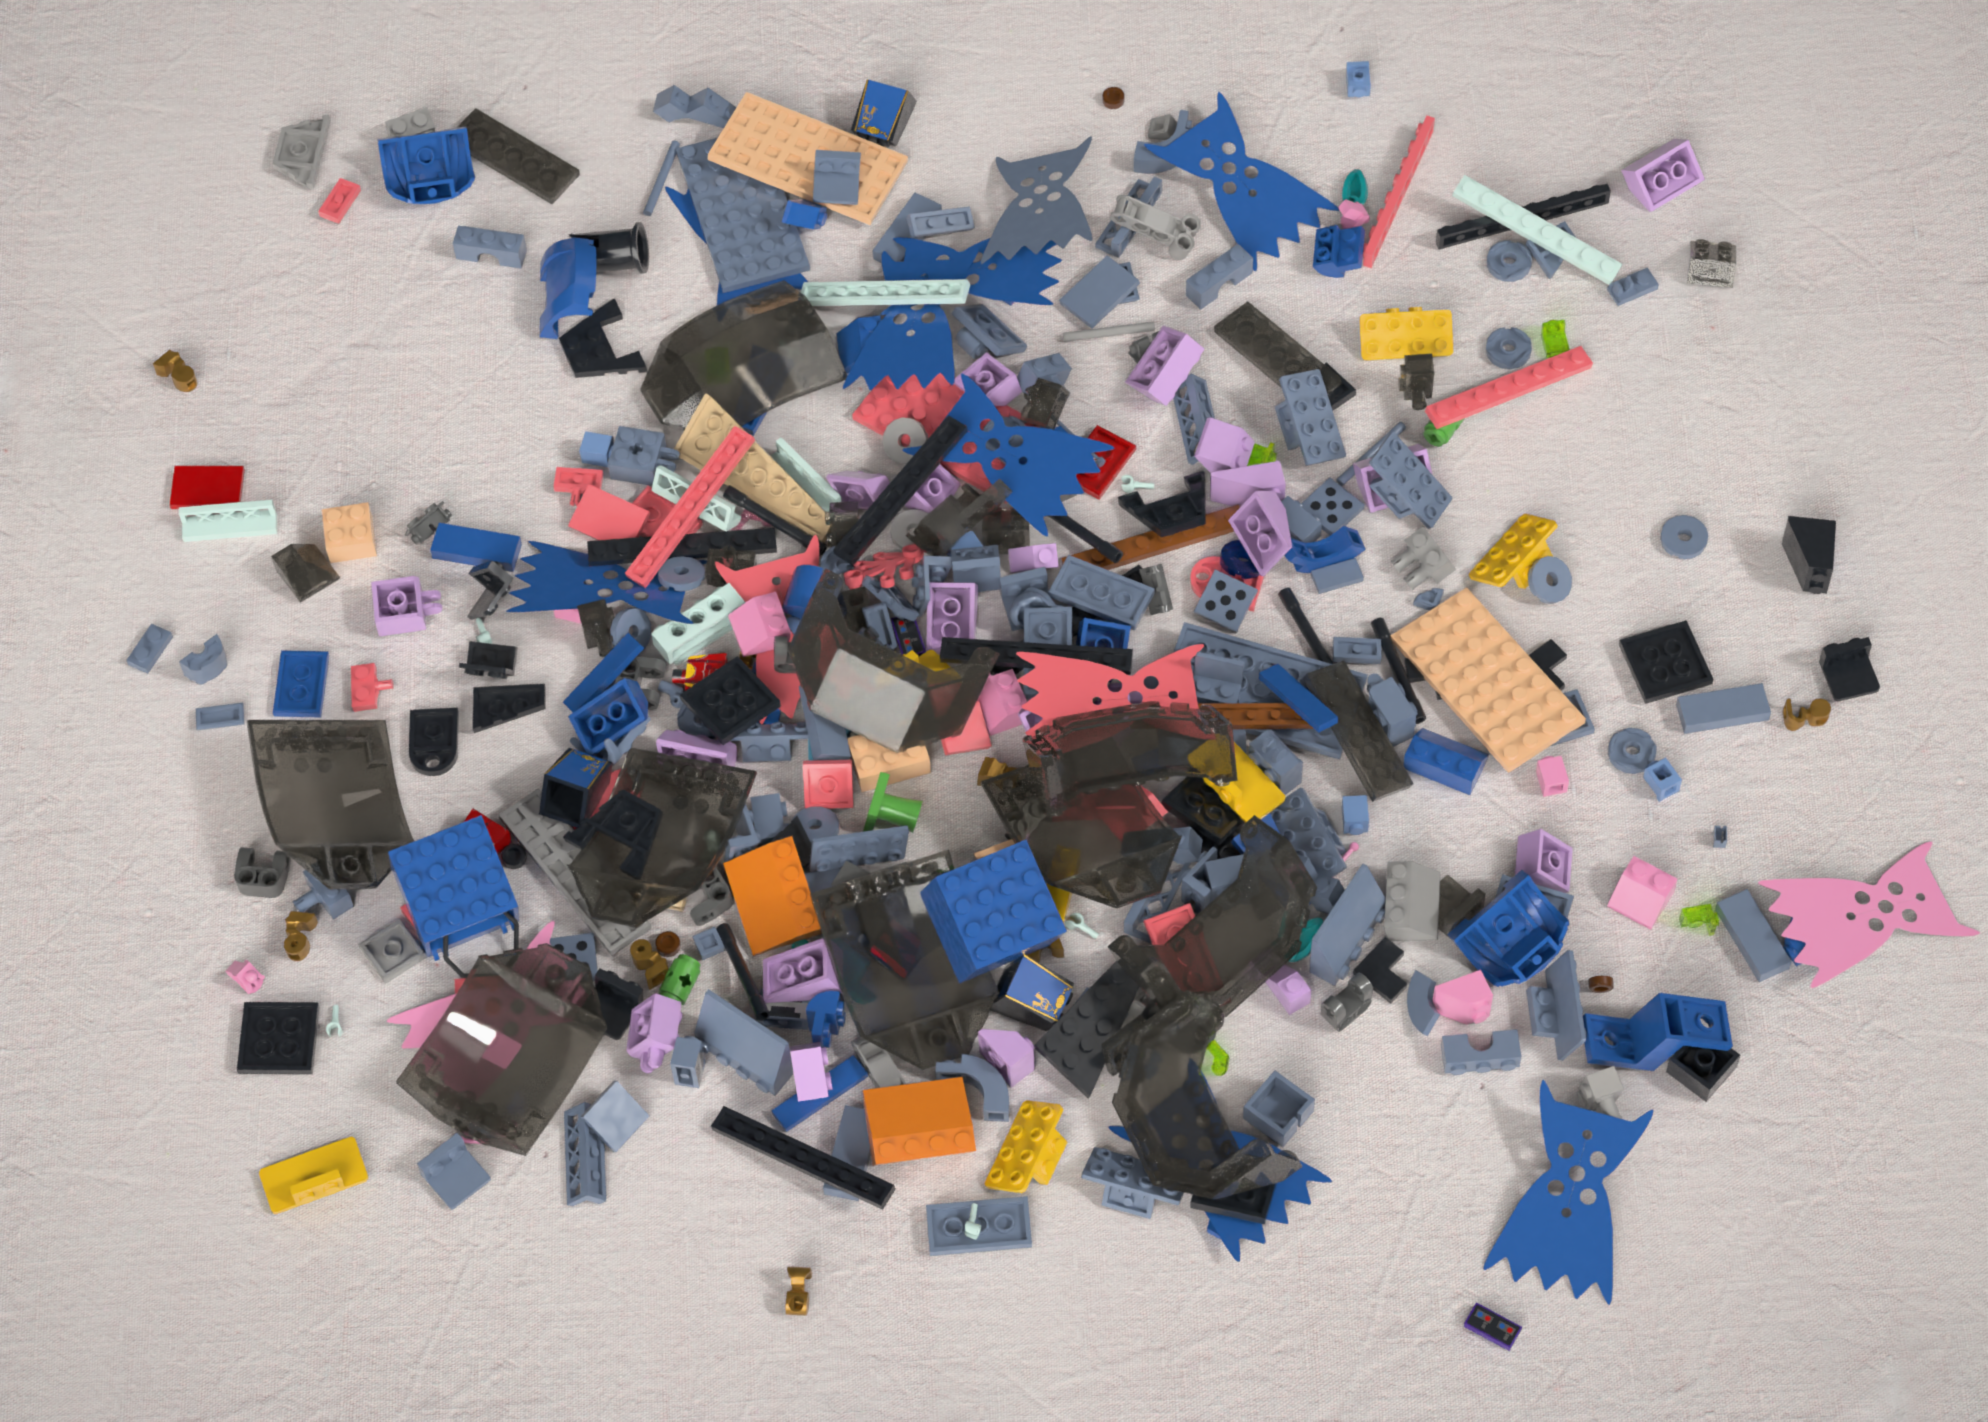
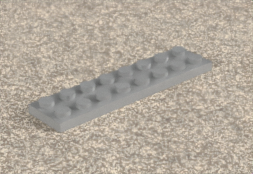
M538 788L499 814V818L591 932L594 933L609 954L613 956L652 929L651 924L587 846L582 851L564 840L563 836L568 831L573 832V829L568 824L539 814L542 792Z

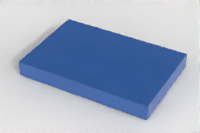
M281 650L273 706L274 717H322L329 663L328 651Z

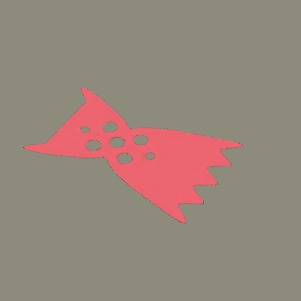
M814 535L804 553L734 571L716 561L715 565L726 583H730L745 602L756 596L776 592L782 607L795 568L800 565L819 566V541L817 535ZM775 577H779L781 579V583L779 585H774L772 583V579ZM821 623L798 638L791 631L789 642L810 643L811 637H823V659L820 669L816 673H779L774 670V650L756 654V676L780 700L781 707L779 709L790 719L793 718L798 700L801 698L799 686L806 678L836 682L838 696L845 703L850 700L854 683H858L872 692L876 691V687L843 637L830 623L827 625ZM767 716L759 721L760 724H763Z
M1196 644L1171 653L1144 666L1132 676L1115 668L1086 660L1039 653L1017 652L1016 654L1035 666L1032 671L1017 681L1039 692L1021 707L1043 718L1038 724L1026 731L1025 734L1047 743V746L1032 761L1036 762L1053 758L1099 743L1122 732L1138 720L1152 727L1192 738L1209 741L1220 740L1217 735L1201 725L1192 673L1191 659L1204 647V644ZM1147 676H1154L1158 679L1159 685L1155 689H1148L1144 686V679ZM1118 679L1122 683V689L1119 692L1110 691L1107 687L1109 680ZM1137 691L1141 693L1143 700L1140 704H1131L1127 699L1128 694ZM1169 692H1177L1178 697L1176 699H1171L1169 697ZM1094 697H1099L1103 700L1100 705H1095L1092 702ZM1150 705H1161L1163 714L1160 717L1151 716L1148 712ZM1123 707L1127 712V716L1122 720L1115 719L1112 716L1113 708Z

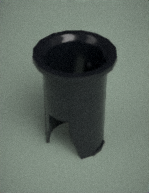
M636 222L631 229L568 234L571 238L594 240L591 246L596 248V272L637 269L640 274H644L648 271L649 246L642 222Z

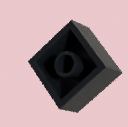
M1682 1046L1669 1059L1666 1072L1707 1102L1737 1068L1741 1055L1732 1048L1724 1051Z

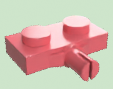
M557 467L553 486L554 492L572 493L570 505L578 506L580 496L584 494L588 484L599 489L602 488L603 470Z
M375 663L351 666V697L354 712L377 709V698L380 690L394 688L392 679L378 681Z

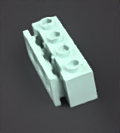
M730 583L723 587H718L705 599L698 600L691 608L685 612H680L694 624H685L671 620L666 624L659 625L651 633L653 645L669 664L674 663L677 666L687 660L688 657L693 656L733 630L728 615L746 602Z

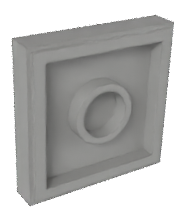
M401 919L396 920L358 944L385 984L427 958L426 953Z

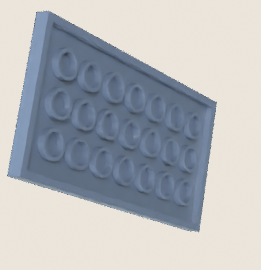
M717 138L676 148L677 157L723 293L810 271V264L797 227L782 222L788 202L784 190L709 161L708 153Z
M1184 622L1174 652L1196 644H1204V647L1199 651L1201 653L1210 652L1215 656L1234 657L1244 662L1242 687L1238 703H1285L1259 680V672L1276 664L1282 666L1338 716V723L1319 733L1315 729L1271 730L1284 744L1341 759L1368 674ZM1196 655L1191 659L1193 678L1195 672ZM1170 691L1169 697L1176 699L1178 694L1175 691ZM1246 729V733L1260 736L1269 729Z

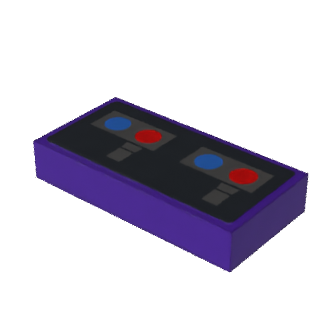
M897 617L891 618V624L901 655L907 654L911 650L918 657L923 655L926 650L916 619L911 621L905 618L903 620Z
M1477 1302L1464 1323L1465 1328L1508 1351L1511 1350L1522 1331V1326Z

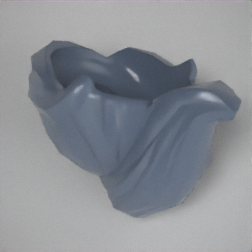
M1030 587L1014 599L1009 612L1010 620L1014 625L1024 627V608L1063 606L1056 605L1050 595L1043 590Z

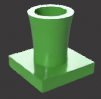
M880 772L863 832L872 831L876 819H880L897 826H908L909 831L913 833L923 800L907 799L885 793L890 774Z

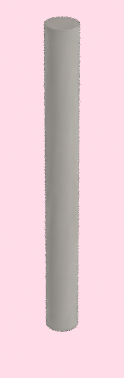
M1153 321L1063 333L1064 342L1155 331V325Z

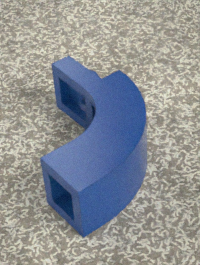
M1343 526L1329 537L1317 542L1304 543L1291 538L1292 548L1285 554V557L1294 564L1297 572L1311 573L1312 570L1354 559L1365 551L1366 548L1358 530Z

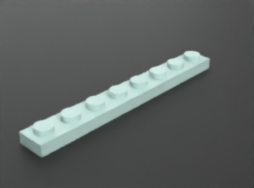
M1466 175L1463 176L1452 196L1608 285L1613 282L1623 265Z
M967 279L804 282L798 302L801 306L965 304L970 283Z

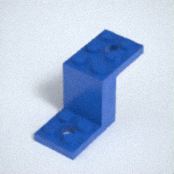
M1658 993L1630 1019L1587 1013L1583 1015L1584 1028L1587 1032L1584 1044L1587 1063L1655 1071L1682 1046L1728 1051L1733 1047L1725 1001ZM1700 1019H1703L1704 1022L1708 1024L1709 1028L1705 1027L1701 1023ZM1604 1036L1612 1041L1613 1046L1605 1041Z

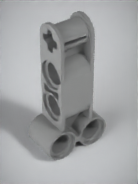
M1117 196L1115 211L1110 215L1113 222L1169 246V254L1175 260H1183L1187 257L1195 246L1193 237L1201 228V221L1198 216L1187 214L1180 219L1130 196Z
M874 1030L871 1031L870 1035L856 1042L854 1040L851 1041L858 1059L867 1071L875 1088L906 1084Z

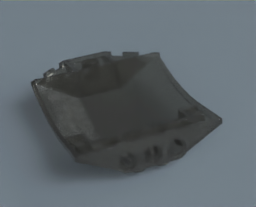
M783 280L721 303L688 321L665 337L659 344L640 391L659 422L663 425L670 426V424L684 427L683 430H685L706 393L713 397L742 427L784 403L846 380L847 374L827 327L807 297Z
M247 720L257 791L262 811L275 845L329 890L376 889L392 871L388 852L414 842L398 793L386 720Z
M1112 737L1099 743L1041 760L981 781V786L1015 844L1027 840L1039 870L1049 885L1116 909L1161 893L1182 835L1179 836L1154 807Z
M631 748L626 755L609 800L624 789L661 809L663 817L640 880L624 874L619 868L632 849L599 831L594 834L583 851L579 852L570 865L567 864L576 881L577 888L585 900L591 917L596 920L636 928L695 893L711 874L727 848L728 841L732 838L757 772L755 770Z
M949 849L810 893L840 990L860 1037L921 1070L936 1066V1062L954 1060L962 1057V1054L969 1055L978 1031L983 1028L992 1004L1000 993L990 971L959 984L921 898L920 892L935 877L955 869ZM860 933L868 938L870 941L869 945L863 947L857 941ZM871 947L886 960L891 971L871 955Z
M548 943L526 950L522 948L503 951V954L478 955L477 961L433 1031L396 1080V1084L435 1118L485 1146L526 1156L572 1090L607 1030L597 990L593 984L590 967Z

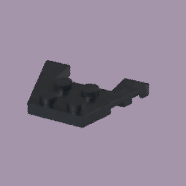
M615 299L606 303L591 316H588L559 337V343L575 378L605 376V373L612 372L627 374V371L638 370V373L647 371L639 351L616 358L605 335L603 326L623 319Z
M1201 471L1184 477V483L1189 492L1144 504L1138 491L1119 496V506L1160 537L1174 535L1178 532L1205 525V473Z
M623 789L599 807V812L589 819L585 818L580 822V826L573 832L568 831L563 838L569 844L583 851L594 834L599 831L631 848L632 851L619 868L624 874L640 881L663 817V812L661 809Z

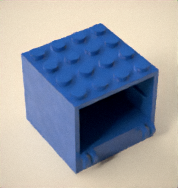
M482 815L388 852L391 869L427 958L433 956L435 961L440 960L438 953L443 952V937L447 935L448 949H451L499 929H502V933L506 934L508 933L506 926L511 925V929L514 931V924L503 913L509 912L519 922V907Z
M1027 840L939 875L920 892L959 984L1010 963L1024 954L1028 955L1045 948L1067 932Z

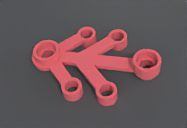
M910 544L904 546L902 552L875 553L873 561H857L854 564V570L844 573L845 585L851 590H856L862 587V580L866 575L873 577L884 572L883 576L880 577V585L882 588H891L895 585L894 573L897 566L904 563V566L899 569L901 579L908 580L913 578V566L923 558L924 551L920 545Z

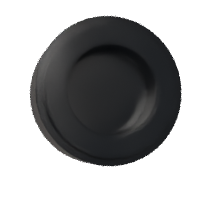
M518 844L506 846L501 853L503 864L509 869L521 868L527 859L524 848Z

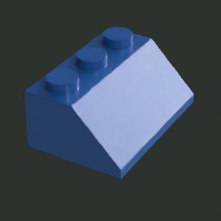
M624 678L573 712L568 718L586 753L594 756L606 748L604 745L605 739L609 738L614 742L648 719V701L638 681Z
M1421 728L1414 735L1405 753L1403 769L1471 795L1489 758V754Z

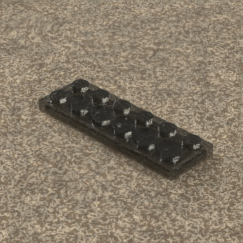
M477 108L458 126H466L470 155L552 205L580 175V171L576 167Z
M1248 301L1214 326V332L1279 387H1281L1279 378L1282 376L1319 369L1327 394L1342 384L1341 378Z
M1343 660L1307 673L1303 679L1310 692L1338 716V723L1331 726V729L1371 801L1374 802L1410 788L1414 784L1346 662Z

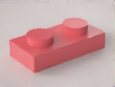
M340 178L319 209V216L339 224L360 193V185Z

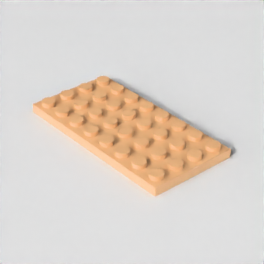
M746 92L709 151L708 160L813 202L815 151L861 152L858 204L814 203L871 225L907 164L908 156Z
M1467 587L1391 635L1393 644L1415 665L1424 676V679L1441 695L1440 697L1508 773L1559 741L1566 734L1585 724L1586 718Z

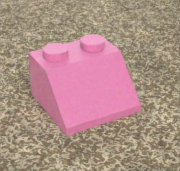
M776 592L753 597L728 615L743 657L774 650L775 636H787V642L790 640L791 631Z
M1013 669L989 677L976 689L989 736L1022 725L1018 712L1027 700Z
M1633 856L1623 872L1607 907L1651 930L1674 894L1678 879Z
M1481 970L1434 987L1433 1004L1440 1015L1466 1025L1473 1022L1475 1024L1481 1023L1490 1016L1493 994Z

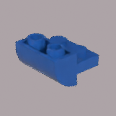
M1338 225L1316 229L1313 268L1318 273L1333 278H1342L1345 276V271L1362 268L1364 228L1358 226L1340 230Z
M797 566L793 572L782 605L783 612L802 620L806 616L827 625L843 580L822 573L823 568L818 566Z
M839 991L819 993L810 1000L806 1007L809 1032H812V1042H820L821 1048H830L832 1035H839L840 1026L844 1027L846 1012H844V1001H841Z

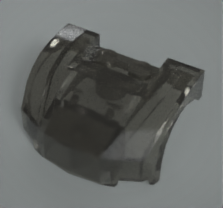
M998 479L982 494H979L965 483L961 486L964 493L958 499L949 495L919 522L913 531L914 537L909 532L905 536L921 551L931 556H940L951 550L960 538L985 516L996 511L1013 491L1001 479Z

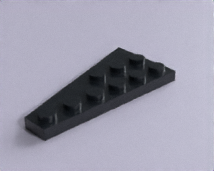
M1134 944L1034 1045V1049L1088 1099L1112 1049L1108 1047L1109 1043L1117 1038L1151 962Z

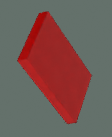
M1096 425L1088 439L1112 445L1115 449L1094 452L1099 458L1103 457L1106 460L1103 466H1098L1100 469L1099 473L1076 474V477L1085 493L1100 500L1136 451V445Z
M174 466L170 508L179 509V507L241 502L245 473L244 466Z

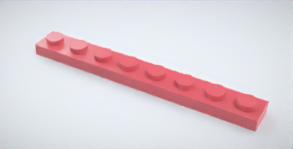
M1426 115L1424 122L1418 124L1416 140H1411L1408 148L1409 155L1403 158L1400 166L1401 172L1396 174L1392 186L1394 188L1392 191H1388L1386 195L1385 208H1380L1377 216L1378 223L1376 226L1373 225L1370 230L1369 243H1364L1363 266L1372 268L1434 132V117Z
M1579 346L1426 407L1425 413L1435 428L1439 429L1591 369L1593 362L1582 346Z
M736 426L733 427L625 572L629 579L644 588L648 586L754 443L755 439L752 435Z

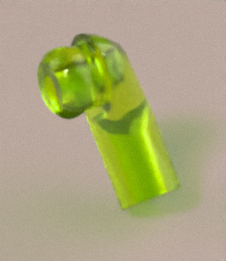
M1213 1040L1206 1048L1214 1057L1211 1070L1215 1075L1222 1076L1228 1071L1230 1057L1217 1041Z

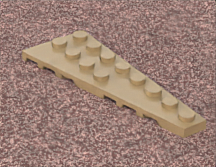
M705 393L674 449L680 453L679 458L702 470L734 426L743 431L745 430L713 397ZM754 441L724 482L725 485L735 487L753 501L812 536L817 535V538L824 543L836 524L835 520L756 441Z

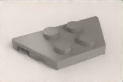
M323 115L321 120L311 123L309 120H306L297 125L282 127L273 160L274 169L309 189H314L330 124L329 115Z

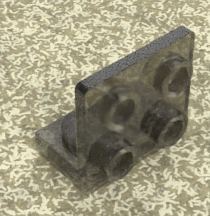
M1705 239L1690 241L1687 283L1733 288L1736 269V245L1725 241L1711 243Z
M990 506L983 508V546L998 545L999 554H1008V549L1030 546V523L1013 507L1001 508L999 506Z
M1446 875L1440 881L1438 929L1448 936L1447 934L1465 918L1470 921L1484 908L1486 894L1479 888L1470 893L1452 877Z

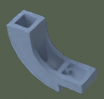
M1180 110L1176 130L1169 139L1159 143L1137 141L1134 155V172L1155 174L1176 167L1149 151L1144 144L1166 147L1192 129L1189 111Z
M962 1054L961 1063H956L952 1060L936 1062V1080L962 1077L964 1083L974 1086L981 1092L984 1098V1121L1009 1122L1010 1104L1008 1088L1004 1078L994 1066L981 1058Z

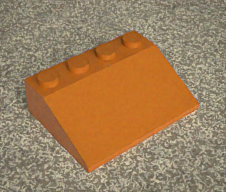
M792 836L768 843L723 863L753 956L823 934Z
M962 1077L862 1090L872 1166L976 1151L973 1124Z

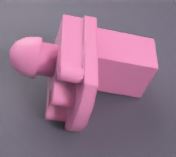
M1345 199L1338 207L1343 215L1341 217L1343 229L1362 226V224L1370 221V216L1363 204Z
M248 960L244 962L234 961L225 971L247 994L255 993L259 990L265 978Z

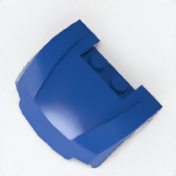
M466 126L444 129L443 131L377 139L385 187L388 193L395 199L412 204H435L459 196L470 188L475 180Z
M582 238L564 239L555 242L545 251L540 262V281L546 282L545 291L547 297L545 310L540 317L539 337L558 339V320L560 318L572 315L591 316L593 314V310L588 308L589 298H593L596 288V248L591 246L594 240Z
M1523 870L1519 871L1504 884L1505 890L1470 921L1465 918L1447 934L1475 968L1481 970L1484 977L1497 987L1513 983H1523L1542 971L1563 947L1562 941L1569 926V920L1550 903L1538 889L1532 878Z

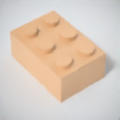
M916 719L847 738L851 755L850 759L852 760L861 793L876 788L880 772L890 774L887 785L931 773L930 758Z

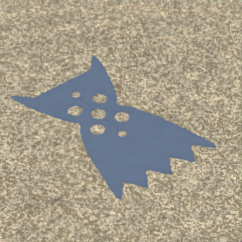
M1092 136L1088 137L1075 149L1011 163L996 157V165L1010 188L1018 193V196L1009 204L999 219L983 253L981 264L985 263L997 251L1001 252L1008 260H1011L1023 246H1026L1034 254H1038L1050 240L1063 249L1076 234L1092 241V233L1081 204L1075 195L1063 186L1086 154L1091 144ZM1040 166H1046L1045 170H1038ZM1054 172L1062 173V177L1057 180L1049 179V176ZM1024 179H1034V183L1030 186H1021V182ZM1040 185L1048 187L1041 194L1034 193V189ZM1059 192L1061 194L1060 198L1055 201L1047 199L1051 193ZM1026 198L1033 200L1032 204L1027 207L1019 206V203ZM1039 207L1042 208L1043 212L1038 214L1035 213V211L1039 209Z

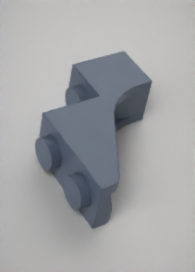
M673 85L657 94L653 112L669 123L677 119L687 118L724 128L737 107L708 87L690 96Z
M1267 848L1257 865L1259 873L1302 894L1319 912L1329 914L1345 891L1339 879L1318 875L1310 859L1305 856Z

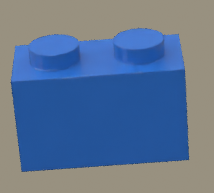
M880 315L857 318L836 333L841 374L849 373L865 343L870 338L869 336L881 322Z
M1083 618L1079 621L1076 645L1128 649L1131 626Z

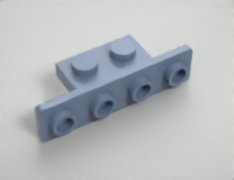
M775 722L762 725L756 723L730 741H741L743 762L791 761L790 739H809L806 722H797L795 724Z

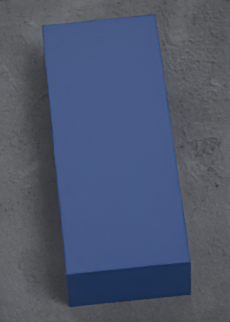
M438 523L430 552L432 559L473 566L496 561L504 566L505 571L514 572L522 542L520 536Z

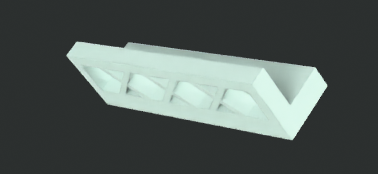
M780 437L776 440L777 451L771 457L832 518L842 511L841 496L784 439Z
M660 465L656 468L652 491L677 504L692 482ZM714 495L699 516L726 532L739 525L741 516L734 513L736 506L717 495Z
M273 500L179 507L184 542L277 534V513Z

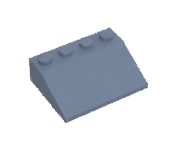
M1361 865L1312 939L1309 972L1333 986H1336L1340 979L1344 980L1350 970L1349 964L1352 960L1357 961L1362 952L1361 946L1365 941L1369 942L1375 932L1373 928L1377 922L1382 923L1385 918L1386 898L1367 865Z
M708 989L706 991L694 1032L695 1038L702 1041L704 1053H712L722 1065L726 1067L730 1065L736 1069V1073L745 1080L749 1078L755 1082L762 1092H770L776 1096L794 1074L789 1043Z

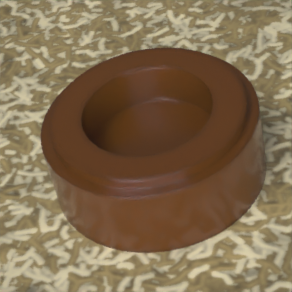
M1109 87L1103 92L1102 101L1105 107L1118 109L1123 106L1125 95L1122 89Z
M666 931L659 934L656 938V949L661 956L672 957L680 951L681 943L676 933Z
M1594 976L1588 979V986L1592 992L1605 993L1614 988V982L1610 976Z

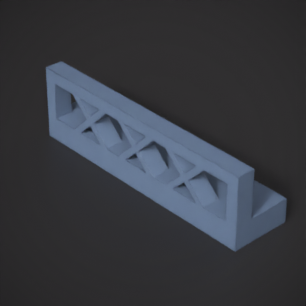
M1154 176L1150 184L1138 179L1127 196L1154 206L1162 194V179ZM1140 188L1145 189L1142 196L1138 198V190ZM1111 220L1095 243V248L1120 258L1136 232L1124 226L1117 230L1115 227L1116 223ZM1113 238L1111 246L1104 244L1106 239Z
M1191 373L1181 383L1173 399L1189 464L1194 465L1199 462L1194 456V449L1197 442L1200 441L1207 418L1215 419L1206 380ZM1186 386L1185 396L1181 398L1179 390ZM1188 404H1191L1192 409L1187 418L1185 417V410ZM1195 423L1196 429L1191 437L1189 431L1192 424Z
M1157 856L1124 920V933L1151 944L1149 935L1136 929L1144 920L1168 911L1182 883L1181 877L1190 867L1191 863H1181L1183 865L1181 871L1171 874L1168 866L1171 860H1174L1166 856ZM1170 881L1171 891L1161 894L1158 889L1159 884ZM1160 901L1161 911L1150 914L1148 905Z
M586 1102L564 1111L567 1205L572 1207L586 1200L597 1204L606 1202L604 1142L580 1117L591 1105ZM578 1114V1121L573 1127V1116ZM577 1137H579V1143L574 1150V1143ZM579 1160L580 1166L575 1173V1166ZM580 1183L581 1194L576 1196V1189Z

